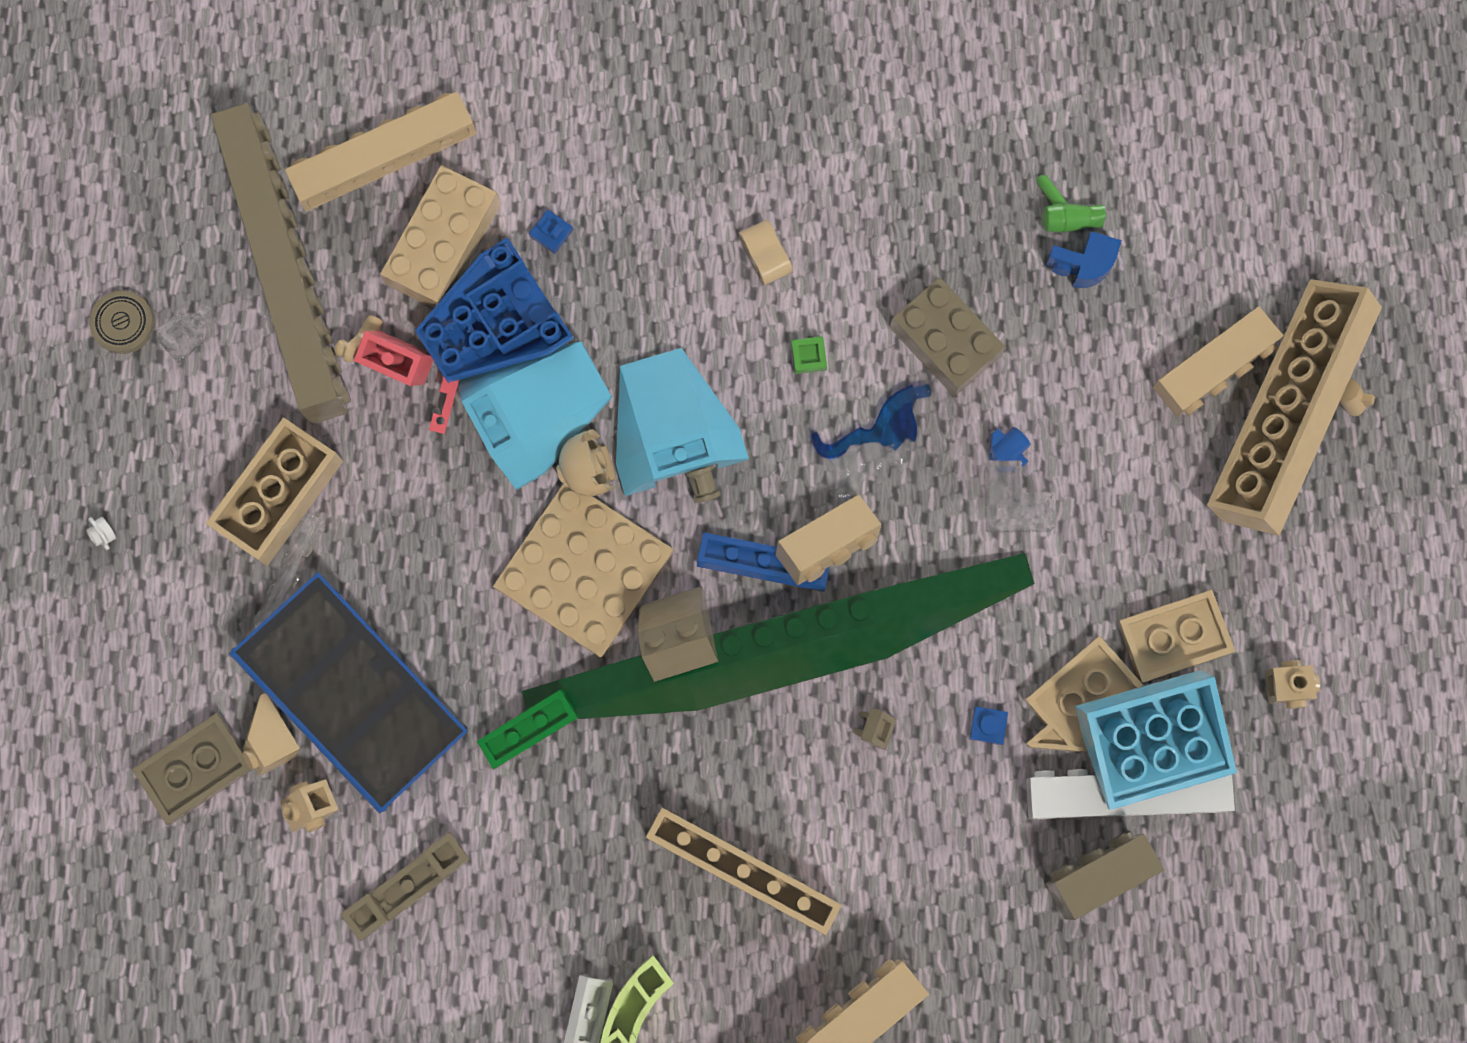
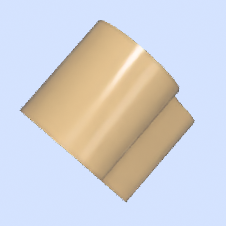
M768 219L738 233L740 241L764 286L793 273L791 262Z

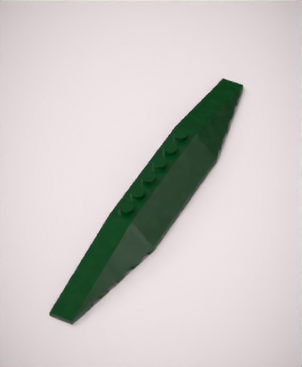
M1023 553L872 590L715 633L713 638L718 662L655 682L642 656L639 655L523 690L522 694L526 709L528 710L555 692L563 689L578 713V719L699 711L888 659L1035 583L1026 554Z

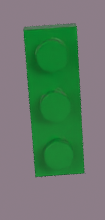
M560 689L476 742L494 770L578 719L579 715L564 690Z

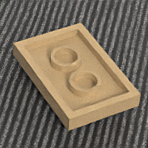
M1212 590L1117 622L1138 680L1141 683L1236 652Z

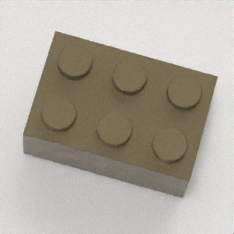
M940 277L892 318L890 329L953 397L958 395L998 360L1006 347Z
M1132 831L1124 832L1108 841L1110 848L1106 850L1095 848L1079 857L1081 864L1075 867L1073 864H1066L1050 873L1052 880L1046 882L1045 885L1064 919L1076 920L1165 871L1145 834L1133 835Z

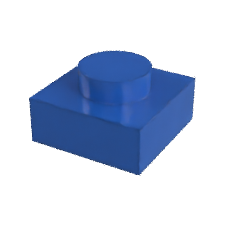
M975 706L969 740L1003 745L1008 712Z

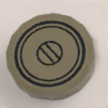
M119 290L108 293L97 301L91 310L89 326L91 335L101 347L110 352L127 354L135 352L147 344L155 327V317L152 308L143 297L134 292Z

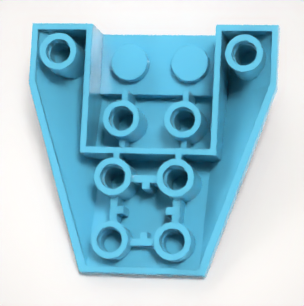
M581 341L563 345L547 356L459 380L458 383L461 402L490 456L516 490L544 475L557 461L562 447L568 439L580 434L612 398Z
M682 348L620 366L616 467L625 496L655 488L656 481L717 464L719 469L749 460L740 428Z

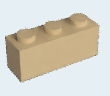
M858 494L779 540L776 557L797 585L806 580L812 582L818 579L826 568L833 564L840 566L851 557V554L860 548L867 550L878 541L882 524Z

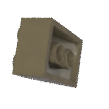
M702 586L640 605L638 637L641 656L654 682L718 662Z

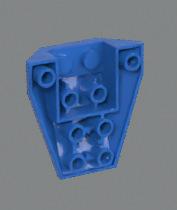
M508 237L480 254L415 330L448 383L547 356L574 339L528 271Z

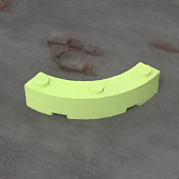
M653 954L635 970L618 993L607 1016L600 1043H636L645 1017L661 995L674 984Z

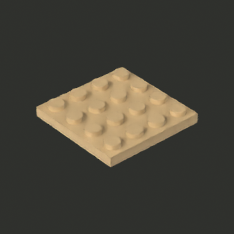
M563 483L493 587L602 659L673 554L674 549L596 498L580 495L570 489L567 483Z

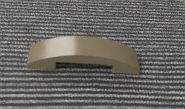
M448 832L422 852V855L373 892L366 894L340 914L359 942L393 920L470 859L451 832Z

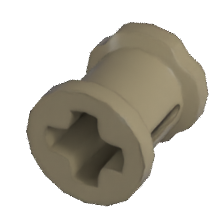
M713 465L685 473L686 477H690L695 494L693 496L694 503L705 502L721 496L720 490L716 489L711 472L714 469Z

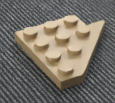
M1098 636L1024 700L1046 725L1025 745L1028 748L1088 753L1082 738L1075 706L1140 688L1144 685L1107 643Z

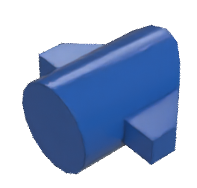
M1012 427L1005 435L999 429H996L990 435L989 460L997 467H1023L1029 461L1022 453L1030 447L1031 443L1015 427Z

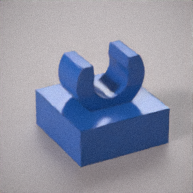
M547 209L529 232V237L553 254H556L572 233L573 226Z

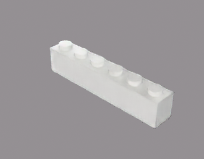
M1087 769L1067 770L1068 776L1055 777L1054 771H1035L1033 778L1026 779L1028 820L1235 811L1232 775L1109 810L1106 805L1096 775H1088Z

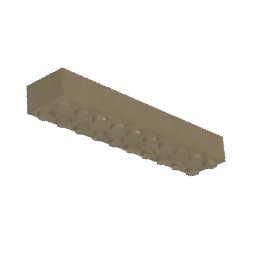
M248 103L212 113L211 118L298 409L312 425L347 414L349 411L346 404L351 402V397L346 384H342L340 376L337 375L342 373L341 364L329 344L333 343V338L328 325L324 324L320 316L325 314L319 296L315 295L312 287L316 285L310 267H307L303 258L307 256L302 239L298 238L295 228H298V223L293 210L289 209L286 201L290 199L284 181H281L277 172L281 171V167L275 152L272 153L269 145L272 142L269 129L263 123L260 113H254Z

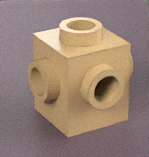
M1301 660L1281 662V667L1265 671L1269 704L1286 703L1287 709L1307 707V701L1317 699V693L1320 691V679L1318 674L1314 673L1313 665L1302 666Z
M326 779L310 785L307 781L297 784L289 789L290 795L279 802L282 808V815L285 821L288 822L292 832L304 828L307 833L315 831L326 825L324 819L339 810Z

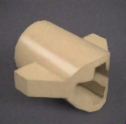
M1350 378L1339 403L1348 414L1359 416L1367 407L1374 404L1375 396L1373 394H1366L1360 385Z

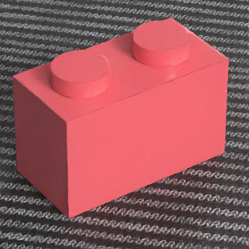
M364 331L354 358L355 362L409 386L425 385L434 361L429 352L382 331Z

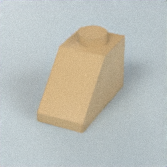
M266 693L260 695L255 706L243 747L244 752L242 753L247 766L251 770L255 769L258 775L262 776L295 758L300 749Z

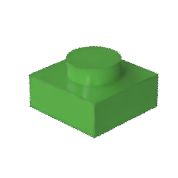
M823 336L791 340L795 374L827 371Z

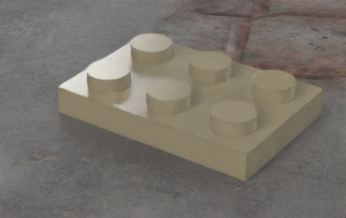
M219 713L214 714L132 769L166 825L173 824L252 770L247 766L243 758V749Z

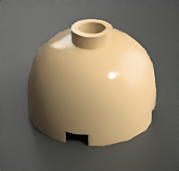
M593 429L568 439L562 447L559 465L556 467L558 477L562 483H567L570 489L576 493L589 497L613 490L615 486L610 485V481L616 479L609 450L606 445L599 446L596 439L601 436Z

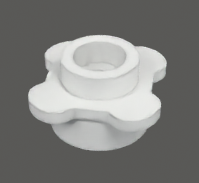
M91 517L88 518L90 528L86 529L89 538L95 546L102 544L105 550H108V543L116 539L111 527L103 517L95 521Z

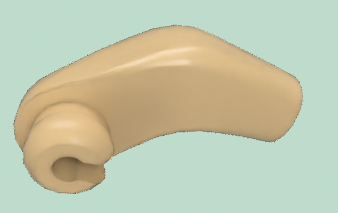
M368 315L353 339L349 342L342 339L336 343L334 350L336 356L343 357L345 362H353L364 331H380L383 321Z

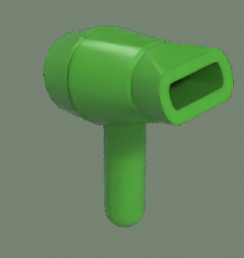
M1040 175L1037 178L1038 186L1052 203V205L1045 206L1042 214V223L1046 232L1065 233L1087 228L1103 227L1106 219L1104 205L1068 204L1048 176Z

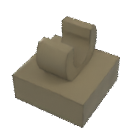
M871 708L869 713L866 711L859 712L858 716L867 721L863 730L854 728L853 733L861 737L860 739L866 743L886 750L896 719L874 708Z

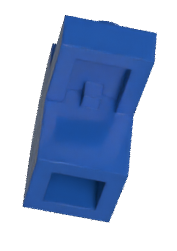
M1091 231L1082 254L1053 245L1046 266L1052 268V272L1060 276L1076 275L1072 287L1089 288L1095 286L1109 274L1116 261L1122 240Z

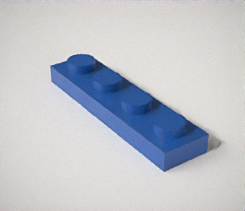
M704 532L696 566L825 592L829 572L828 567L815 581L808 582L806 580L797 585L776 557L777 547Z

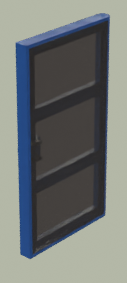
M319 572L229 653L239 666L379 814L386 811L387 807L468 732Z

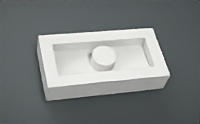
M579 975L564 1043L600 1042L613 982Z

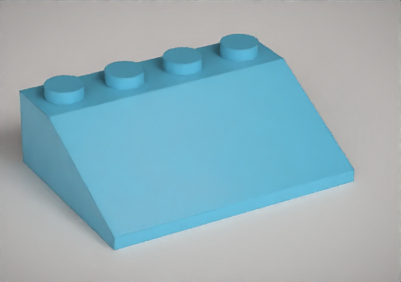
M1199 670L1075 706L1082 738L1109 810L1237 773L1214 676Z

